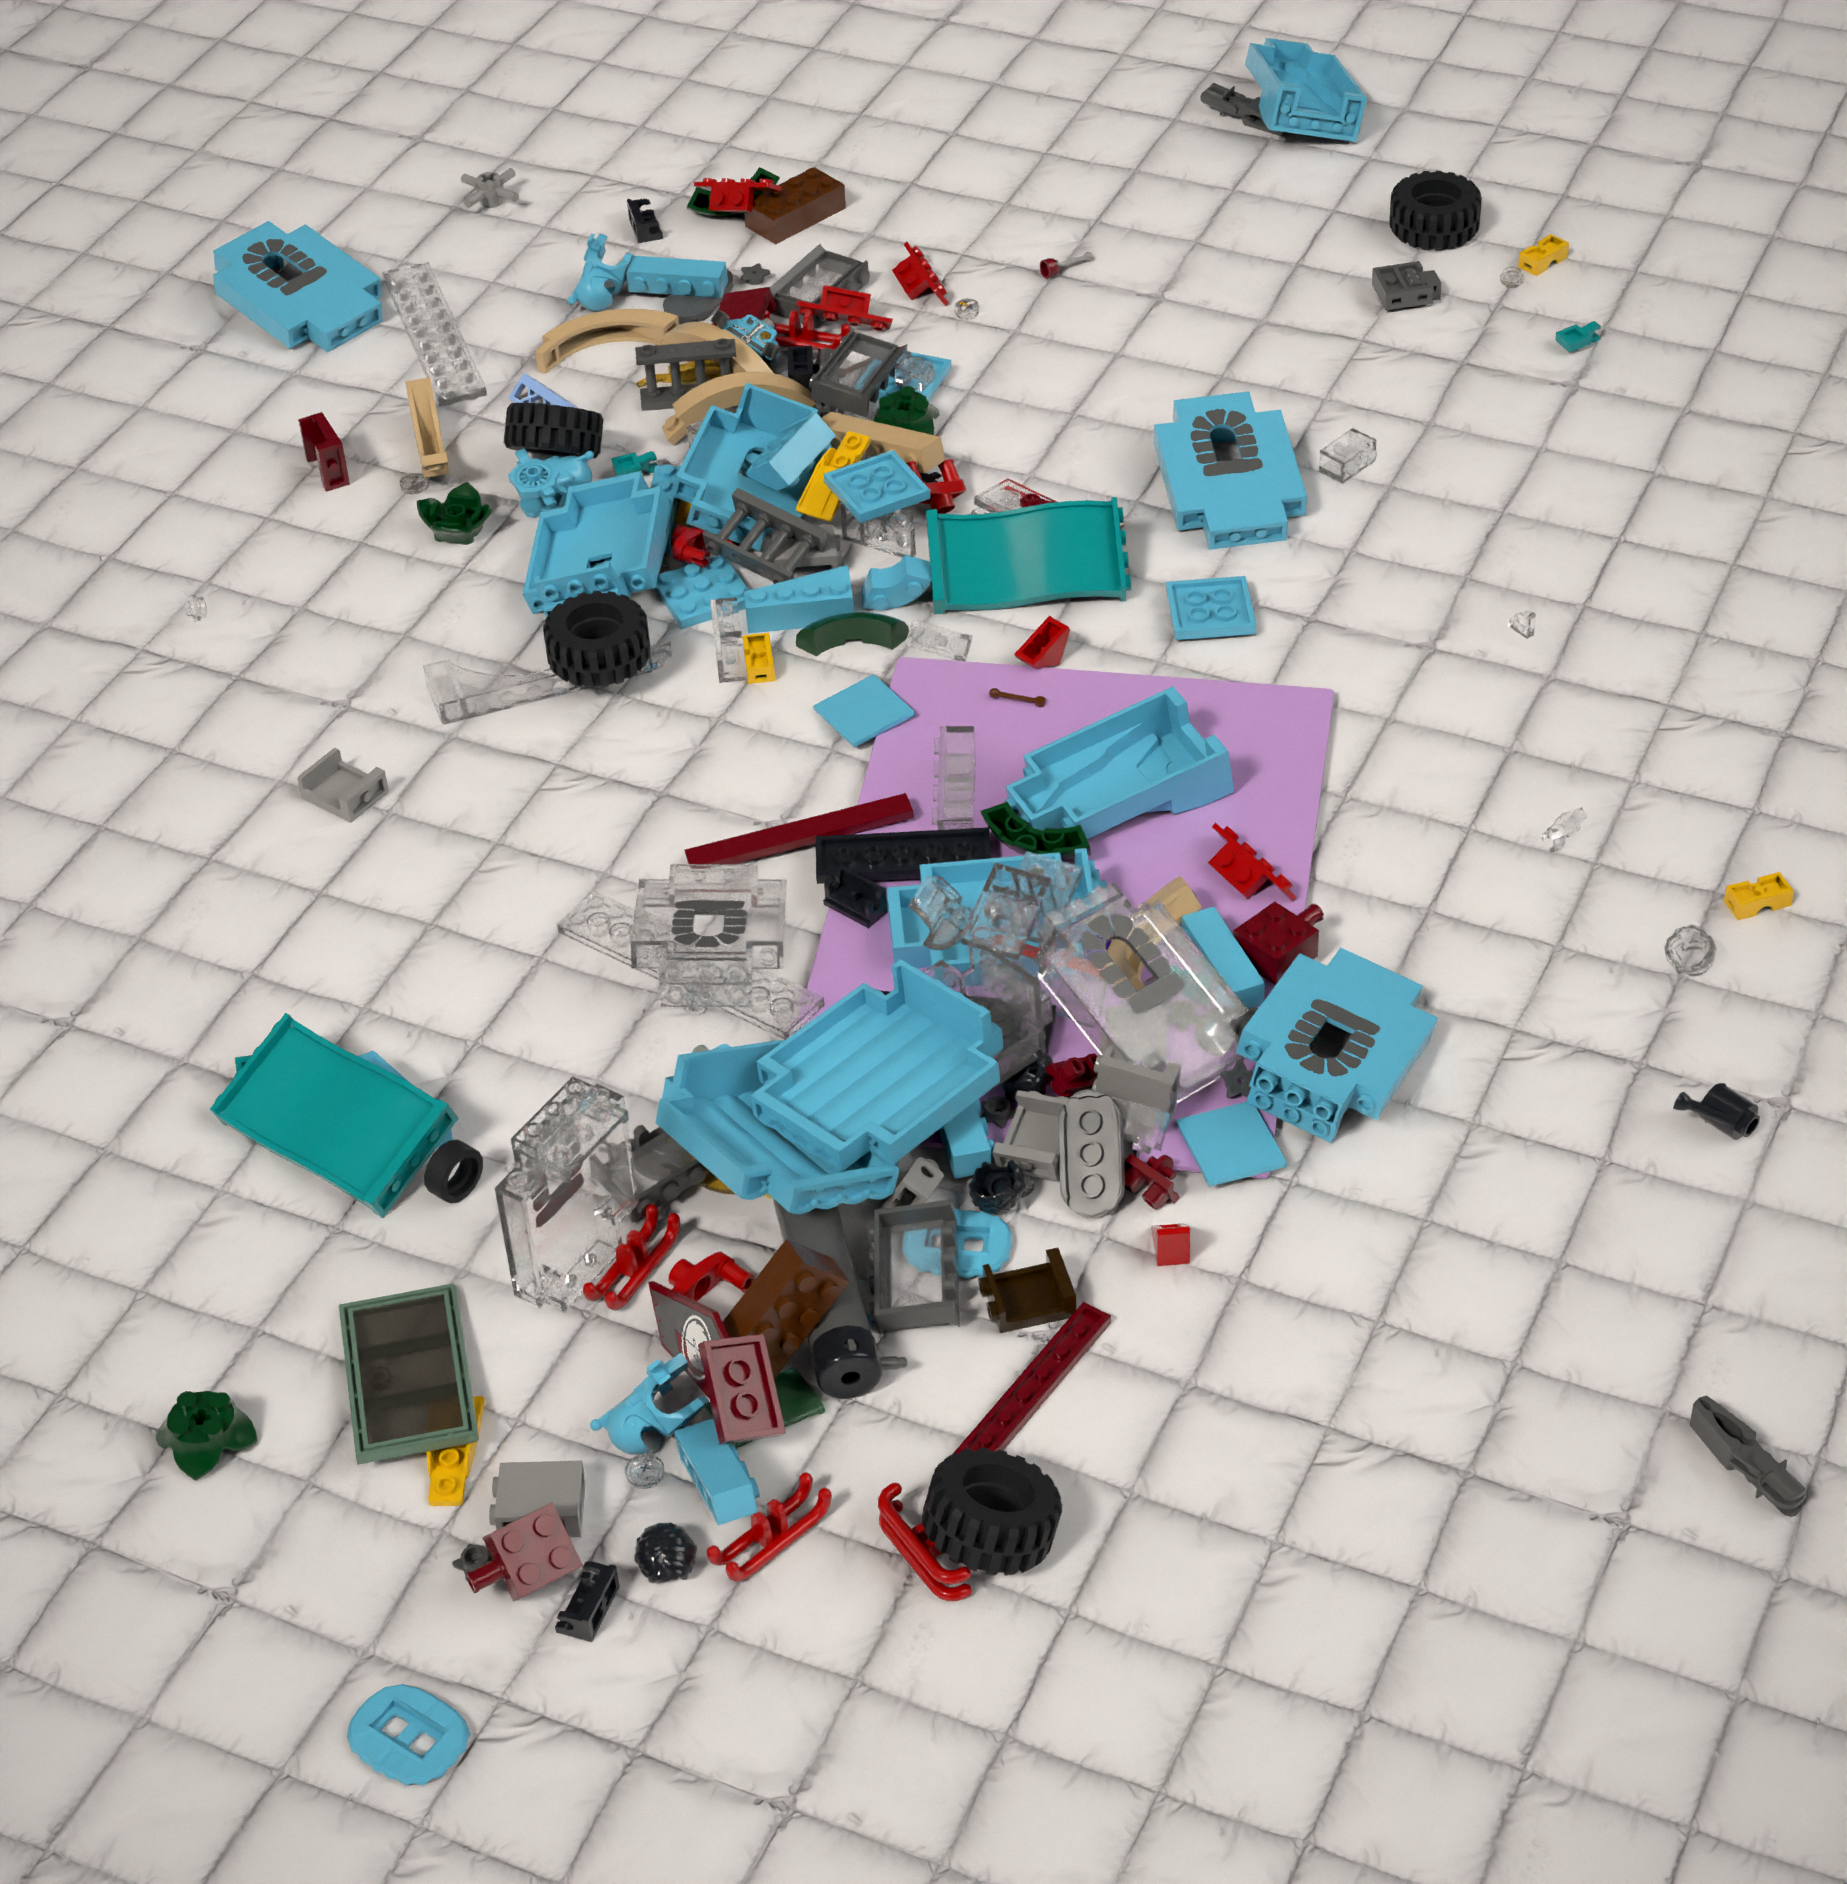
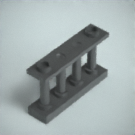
M721 338L713 341L635 347L636 365H645L647 388L640 389L642 411L673 409L672 404L680 397L706 382L704 363L706 359L719 358L721 376L731 374L729 357H737L735 339ZM694 361L697 384L682 385L679 362ZM654 364H670L672 386L657 387Z
M739 488L732 494L736 511L717 536L706 530L702 533L705 547L709 553L715 556L720 555L772 581L773 584L794 579L792 572L809 549L814 548L823 552L828 546L824 529ZM744 517H750L757 521L739 546L726 541ZM771 527L779 531L761 557L749 552V549L765 528ZM793 538L801 542L783 568L770 562L787 539Z

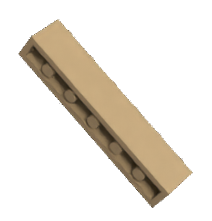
M830 412L822 417V420L836 435L830 442L831 448L836 450L846 433L852 431L869 436L871 440L861 457L862 459H868L894 450L905 463L915 461L918 471L924 474L945 461L942 441L939 436L835 412Z

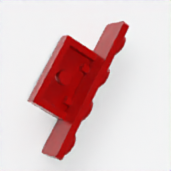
M703 178L702 182H694V187L711 191L709 210L714 212H752L754 191L781 192V187L773 184L774 181L770 179H760L759 182H754L752 179L741 178L740 182H735L736 180L722 178L721 182H717L716 179Z
M908 241L905 242L904 246L910 256L901 261L892 271L908 297L913 300L927 288L931 287L945 306L948 305L949 302L945 297L948 292L939 282V278L924 258V254L917 245L912 247Z
M826 285L822 287L820 305L797 301L794 311L800 312L801 316L809 313L813 317L814 315L822 316L824 320L830 322L843 320L847 321V324L851 326L869 325L871 329L877 331L890 329L893 322L892 318L868 314L871 294Z
M1216 822L1211 826L1227 843L1215 854L1208 864L1247 900L1267 880L1292 902L1295 900L1296 896L1290 890L1293 886L1291 882L1281 873L1276 877L1272 873L1275 870L1274 867L1263 857L1258 861L1254 857L1257 852L1245 841L1240 845L1237 842L1239 836L1231 828L1226 826L1222 829Z

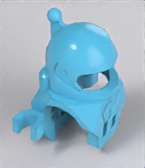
M591 233L587 242L588 249L584 256L586 263L583 273L567 301L570 305L579 301L588 310L601 311L613 302L612 295L619 294L627 279L626 271L633 258V254L626 253L623 260L615 266L605 265L602 263V259L606 252L604 245L608 236L600 233L595 240V234ZM609 280L614 284V287H604V282Z
M523 448L515 452L519 461H516V467L508 474L509 482L516 488L521 497L520 508L527 517L535 518L540 516V512L564 507L568 487L592 482V472L587 461L591 460L594 454L592 451H587L585 455L580 457L572 455L563 458L553 456L541 461L537 458L530 460L528 453Z
M680 1353L666 1363L657 1359L649 1365L646 1371L648 1377L633 1390L634 1392L602 1417L592 1420L590 1427L593 1431H598L604 1427L608 1432L611 1442L622 1452L630 1455L644 1454L649 1451L642 1440V1435L646 1431H655L665 1437H671L674 1431L687 1426L710 1402L706 1396H701L684 1408L671 1414L663 1413L655 1407L653 1400L656 1393L659 1391L663 1397L673 1389L670 1382L689 1367L688 1361Z

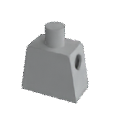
M918 1157L895 1187L894 1194L887 1198L880 1209L906 1206L901 1202V1198L905 1193L913 1197L910 1205L926 1203L944 1177L943 1172L939 1170L938 1164L932 1159Z

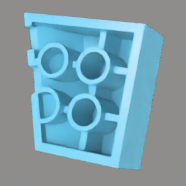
M815 412L780 429L777 433L778 437L767 445L769 450L763 452L747 470L746 475L776 491L785 487L791 489L800 481L799 475L803 471L807 472L815 465L816 461L814 459L818 454L821 456L831 448L830 442L836 435Z

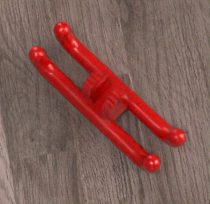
M766 310L763 319L768 318L772 320L769 311ZM798 311L790 313L789 326L773 321L774 329L778 334L790 336L777 335L775 341L778 342L779 346L812 345V348H818V353L824 348L837 349L843 336H847L851 331L848 324L841 326L840 334L815 331L813 315L809 313L805 314L803 328H801ZM812 340H816V341H821V342H827V343H832V345H827V344H822V343H816V342H811V341H812Z
M654 1204L648 1205L646 1207L645 1222L639 1232L631 1230L627 1234V1244L620 1243L615 1249L616 1261L596 1286L591 1282L583 1285L585 1298L594 1302L600 1300L605 1295V1303L609 1309L614 1311L622 1309L675 1243L680 1230L679 1215L677 1213L668 1215V1226L665 1235L648 1256L647 1241L653 1235L659 1218L657 1206ZM621 1274L630 1277L618 1295L613 1291L607 1292Z
M807 1472L802 1473L799 1477V1485L796 1491L783 1503H780L777 1499H772L768 1502L766 1516L761 1512L754 1513L751 1516V1528L722 1551L715 1545L708 1547L706 1553L709 1562L716 1566L726 1564L725 1570L730 1580L735 1582L746 1580L825 1516L831 1505V1491L828 1488L820 1489L817 1503L813 1509L788 1528L787 1516L805 1502L812 1489L813 1478L811 1474ZM755 1542L763 1547L760 1552L740 1567L737 1562L732 1561Z
M896 1482L889 1484L881 1491L878 1497L879 1525L883 1533L929 1590L939 1599L959 1601L969 1597L972 1593V1588L969 1584L964 1583L957 1587H947L944 1584L964 1582L970 1578L971 1571L965 1566L956 1570H946L939 1564L935 1557L941 1555V1553L936 1549L935 1542H930L923 1524L921 1523L910 1528L899 1515L903 1509V1504L900 1500L893 1499L901 1494V1485Z

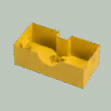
M1550 234L1538 241L1536 247L1531 245L1519 253L1518 267L1538 276L1548 270V266L1553 260L1558 264L1568 257L1569 242Z
M769 633L742 635L748 684L775 681ZM758 675H766V676H767V677H759V678H756V676H758Z
M1777 872L1758 877L1757 882L1753 884L1747 880L1726 886L1724 903L1736 919L1741 920L1756 916L1758 911L1766 906H1770L1772 911L1791 906L1794 890L1782 874Z

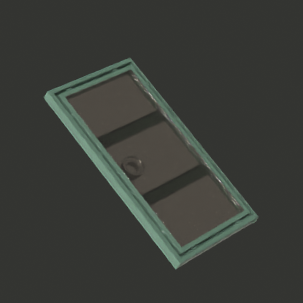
M454 1284L339 1304L354 1445L358 1465L474 1443L479 1440L458 1296Z

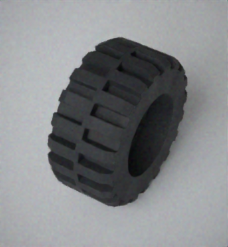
M1436 170V172L1423 171L1421 174H1411L1409 178L1405 177L1398 182L1391 192L1390 228L1401 242L1409 243L1414 248L1421 247L1422 250L1435 249V251H1442L1444 248L1449 250L1454 249L1457 245L1462 246L1467 241H1470L1479 230L1482 202L1481 192L1471 180L1468 181L1466 177L1462 175L1457 176L1453 172L1444 173Z
M511 403L506 411L504 444L506 448L518 451L524 448L527 453L558 457L570 455L580 457L585 455L587 451H592L594 454L593 458H597L601 451L604 419L600 413L586 409L540 403Z
M593 591L590 594L584 592L578 594L577 597H569L564 600L563 604L559 603L553 608L543 625L547 660L551 670L565 682L570 681L572 685L578 687L585 685L586 688H594V686L604 688L609 687V684L616 683L617 685L623 683L624 679L634 677L637 674V670L641 671L650 657L651 646L646 613L638 603L623 594L619 596L611 591L607 593Z
M979 1448L976 1451L966 1449L958 1454L950 1455L935 1468L923 1507L922 1524L930 1542H935L936 1549L942 1555L945 1553L949 1555V1559L957 1565L962 1563L969 1570L977 1572L978 1569L986 1571V1574L996 1575L997 1573H1004L1005 1576L1014 1575L1018 1570L1023 1573L1037 1566L1050 1552L1062 1513L1061 1496L1048 1474L1043 1475L1040 1467L1034 1463H1027L1025 1458L1019 1455L1014 1457L1008 1455L1007 1451L997 1450V1452L989 1451V1448Z

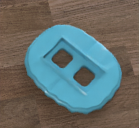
M954 1209L958 1231L959 1276L966 1279L973 1276L983 1277L982 1265L985 1264L990 1265L992 1272H999L1002 1265L1009 1261L1012 1248V1233L1009 1226L999 1216H994L987 1212ZM941 1228L905 1232L902 1253L905 1255L908 1265L916 1267L920 1273L930 1272L936 1277L942 1276L941 1249L932 1248L933 1238L941 1237ZM967 1239L982 1240L984 1242L982 1251L964 1250L965 1241Z
M400 1684L384 1687L361 1705L350 1721L347 1739L351 1751L357 1754L363 1763L370 1765L375 1772L383 1773L388 1779L398 1780L405 1786L410 1784L424 1786L431 1779L443 1777L447 1769L456 1763L459 1756L467 1750V1742L471 1734L464 1718L447 1703L418 1687ZM394 1717H399L408 1723V1726L397 1737H391L382 1731L386 1724ZM426 1734L436 1742L425 1754L420 1755L409 1748L418 1736Z

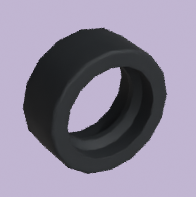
M458 1139L447 1141L430 1158L424 1174V1185L430 1193L448 1203L460 1202L473 1191L480 1180L483 1171V1157L478 1150ZM459 1163L455 1174L448 1181L453 1168Z

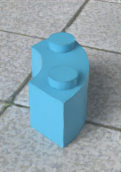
M905 555L900 562L892 567L883 569L870 568L861 587L862 607L875 610L892 609L917 599L932 582L930 562Z

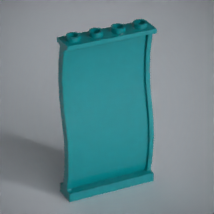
M1111 497V501L1054 502L986 514H938L937 509L926 510L934 614H945V610L970 611L1011 608L1072 597H1120L1122 602L1126 601V591L1131 590L1130 574L1125 575V568H1129L1128 552H1123L1122 545H1126L1125 529L1120 530V523H1124L1123 507H1118L1117 497Z
M287 1013L275 1023L271 1032L254 1050L253 1055L242 1069L235 1074L234 1079L223 1093L216 1098L215 1103L210 1108L222 1124L230 1126L279 1157L327 1181L370 1208L373 1213L381 1218L385 1217L459 1119L451 1107L444 1101L436 1100L393 1073L329 1042L295 1021Z

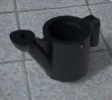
M1725 1083L1714 1085L1701 1102L1693 1100L1687 1093L1682 1092L1677 1097L1673 1106L1675 1110H1691L1698 1113L1705 1123L1711 1124L1734 1140H1738L1743 1136L1749 1137L1755 1131L1760 1121L1758 1106L1726 1086Z

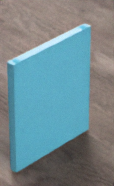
M874 674L813 705L814 710L854 748L915 716L914 710Z
M1243 1102L1176 1119V1125L1209 1187L1287 1167L1283 1154L1258 1109L1253 1105Z

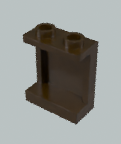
M1058 1247L1046 1250V1263L998 1274L992 1273L989 1264L982 1265L983 1277L978 1278L980 1293L982 1297H988L989 1302L986 1303L988 1316L991 1322L996 1321L1000 1333L1069 1319L1076 1311V1293Z

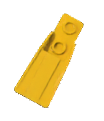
M848 431L837 450L830 448L817 463L796 506L798 513L828 522L833 520L842 502L824 483V474L860 462L861 457L871 442L869 436Z
M473 1396L479 1434L485 1399L483 1396ZM459 1397L431 1402L427 1433L463 1426ZM478 1441L426 1452L428 1472L431 1479L428 1496L430 1506H460L463 1504L466 1478L470 1474Z

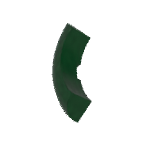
M759 167L750 179L754 180V182H759L760 179H770L776 185L780 177ZM696 187L686 207L692 212L707 216H730L741 213L714 212L709 210L711 191ZM754 191V196L760 195L764 192Z
M870 612L843 613L820 619L801 629L796 635V647L814 656H818L831 648L844 645L845 640L861 639L862 643L875 644L893 650L910 637L908 625L904 621L888 615Z
M1008 801L980 811L985 823L994 836L1008 848L1022 855L1060 853L1061 861L1075 860V849L1087 848L1088 856L1091 855L1090 845L1081 825L1069 828H1045L1043 831L1028 826V822L1020 818L1012 810Z

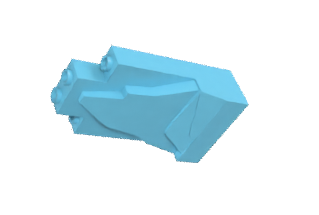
M1265 38L1264 45L1250 43L1245 65L1262 89L1259 109L1263 122L1269 130L1357 141L1367 97L1336 55L1314 52L1307 43Z
M1172 686L1023 755L1025 768L1022 771L1025 778L1005 786L1008 797L1005 799V802L1008 801L1012 810L1020 818L1027 821L1030 827L1043 831L1045 828L1060 829L1081 825L1086 838L1089 839L1145 812L1170 810L1174 815L1208 805L1233 793L1234 787L1229 752L1215 735L1203 739L1190 723L1187 702Z

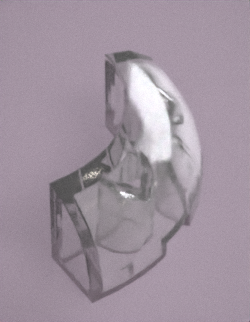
M941 876L925 877L908 906L929 928L930 933L923 945L931 950H946L960 944L974 928L972 923L975 917L971 908L960 903L963 897Z

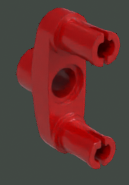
M947 459L938 465L944 482L926 483L920 476L916 462L910 461L906 463L930 489V499L919 503L930 504L931 509H937L938 514H946L955 508L953 499L967 490L963 479L959 477L953 459Z
M677 526L671 537V544L673 546L672 558L683 563L690 562L702 568L707 567L710 562V558L707 557H710V553L706 551L702 535L705 530L697 527ZM729 539L726 540V541L731 542V543H733V544H735V545H737V546L740 545L739 543L734 542V541H731V540H729Z
M716 1252L696 1265L686 1259L679 1260L671 1269L668 1281L669 1284L674 1286L672 1288L673 1291L698 1302L715 1285L724 1280L745 1293L755 1280V1276L737 1265L735 1260L727 1254Z

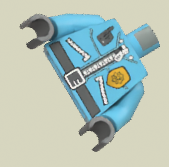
M717 309L711 321L716 323L720 329H725L740 338L763 361L766 358L770 362L777 361L780 348L778 342L775 341L777 331L774 329L775 326L772 320L765 318L760 321L752 315H747L742 319L729 320L730 317L725 312Z

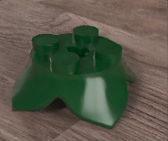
M905 386L899 391L879 399V407L876 410L877 413L873 421L934 435L933 418L937 419L940 414L939 410L930 404L924 395L916 392L911 386Z
M468 482L452 489L444 503L435 498L417 500L419 516L432 530L434 539L437 542H459L463 545L473 543L474 537L481 532L484 521L493 511L492 506L488 504L481 505V497L478 491Z
M185 1391L177 1397V1403L172 1407L168 1417L164 1420L156 1434L158 1446L163 1449L171 1447L174 1460L179 1469L195 1481L213 1470L219 1463L224 1449L240 1451L258 1442L255 1428L249 1417L235 1406L234 1401L230 1399L227 1393L212 1391L195 1393Z

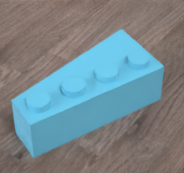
M848 565L744 592L748 634L804 628L815 621L829 616L854 612Z

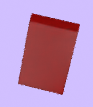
M1048 616L1015 652V657L1035 669L1060 665L1070 628L1053 617Z
M1184 1223L1151 1226L1157 1266L1190 1264V1226Z

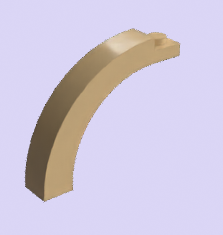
M615 309L591 313L572 319L553 328L542 336L543 345L535 350L537 370L546 374L568 356L599 344L633 341L661 345L660 341L663 340L661 336L679 325V317L657 310Z
M686 322L661 336L663 339L660 341L661 345L713 341L721 338L735 339L737 357H729L731 374L753 371L773 373L762 358L740 338L725 329H720L718 326L709 323ZM719 358L711 359L720 365Z
M756 371L733 373L704 382L680 397L672 404L676 413L666 420L662 429L667 440L675 445L705 418L711 405L721 409L739 405L746 383L810 407L815 405V400L811 399L810 390L802 384L778 374Z
M429 377L405 381L423 476L426 478L450 474L431 379Z
M1181 876L1165 885L1144 902L1129 917L1133 922V926L1128 937L1123 938L1115 935L1107 950L1113 962L1105 964V968L1116 963L1125 974V977L1114 982L1113 986L1129 979L1136 988V992L1125 999L1122 998L1123 1001L1136 995L1138 990L1145 987L1141 981V972L1146 961L1137 949L1149 942L1157 946L1171 930L1181 923V916L1196 912L1202 908L1189 885ZM1140 928L1150 937V940L1135 948L1128 941V938L1134 929Z

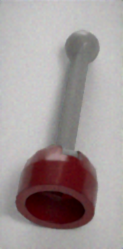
M1086 252L1083 256L1060 263L1054 258L1041 260L1040 272L1045 279L1054 277L1059 273L1060 267L1083 260L1091 261L1093 254Z

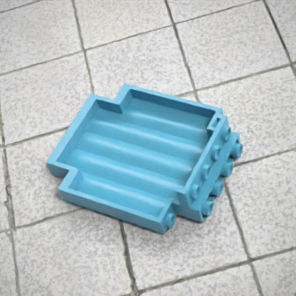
M900 959L892 965L894 990L884 995L883 992L872 988L866 983L861 984L756 1061L759 1081L763 1086L750 1095L753 1115L765 1126L776 1129L784 1138L798 1143L806 1152L820 1157L828 1166L837 1171L843 1172L869 1151L882 1162L893 1165L1000 1083L999 1065L993 1056L1003 1049L1002 1028L991 1022V1014L987 1008L976 1004L962 993L952 990L938 979L928 976L917 967L911 966Z
M783 1040L678 1055L674 1076L666 1077L662 1099L659 1101L655 1123L740 1198L754 1200L769 1194L789 1213L804 1214L814 1208L831 1209L841 1203L855 1205L867 1198L881 1200L894 1194L899 1174V1160L895 1164L890 1165L882 1162L869 1151L843 1172L837 1171L828 1166L820 1157L806 1152L798 1143L784 1138L776 1129L765 1126L753 1115L750 1095L763 1086L759 1081L756 1061L782 1043Z

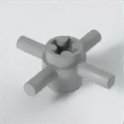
M509 168L501 175L495 172H485L477 178L463 174L461 182L476 187V192L464 200L465 206L470 208L480 201L483 207L494 208L503 203V198L517 202L519 194L505 189L503 186L504 183L516 175L515 171Z

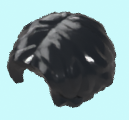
M1041 1049L1035 1052L1037 1059H1028L1017 1055L1016 1061H1010L1008 1064V1074L1006 1076L1000 1075L999 1084L1005 1091L1006 1097H1009L1012 1101L1017 1102L1015 1096L1018 1090L1025 1092L1036 1091L1045 1095L1047 1089L1050 1088L1054 1077L1048 1074L1045 1068L1053 1063L1051 1056L1047 1053H1042Z
M1014 1160L1007 1162V1166L1004 1167L992 1165L986 1161L983 1162L981 1168L975 1170L974 1177L971 1183H969V1194L974 1206L979 1207V1210L982 1212L996 1215L1009 1212L1017 1204V1201L1026 1189L1022 1169Z
M671 1522L658 1523L645 1528L644 1532L637 1538L634 1561L641 1569L642 1574L652 1584L662 1580L665 1576L679 1577L682 1580H686L695 1564L697 1546L681 1526Z

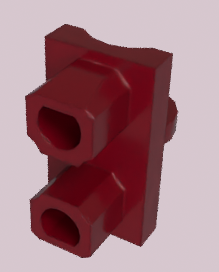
M1092 1053L1086 1057L1069 1058L1066 1061L1051 1063L1046 1067L1047 1073L1054 1077L1051 1083L1054 1092L1058 1096L1069 1097L1077 1091L1091 1089L1098 1073L1094 1072L1097 1054Z
M1132 1153L1125 1159L1129 1167L1125 1171L1126 1190L1135 1194L1144 1183L1148 1185L1149 1188L1142 1194V1198L1155 1210L1160 1208L1167 1200L1175 1204L1180 1198V1195L1173 1191L1174 1183L1170 1181L1177 1175L1172 1170L1174 1161L1170 1156L1162 1155L1158 1159L1151 1156L1147 1164Z

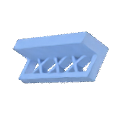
M525 373L522 374L508 397L515 403H535L536 400L543 398V404L577 408ZM527 386L528 397L521 400L518 399L524 388Z

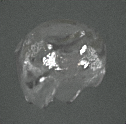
M1696 925L1675 929L1673 935L1667 938L1664 946L1666 959L1678 974L1691 977L1706 973L1713 966L1717 955V947L1713 938Z

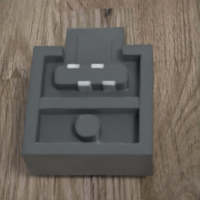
M1420 261L1373 268L1372 286L1385 310L1420 307L1426 304H1433V300H1440L1441 281L1435 270L1423 271Z

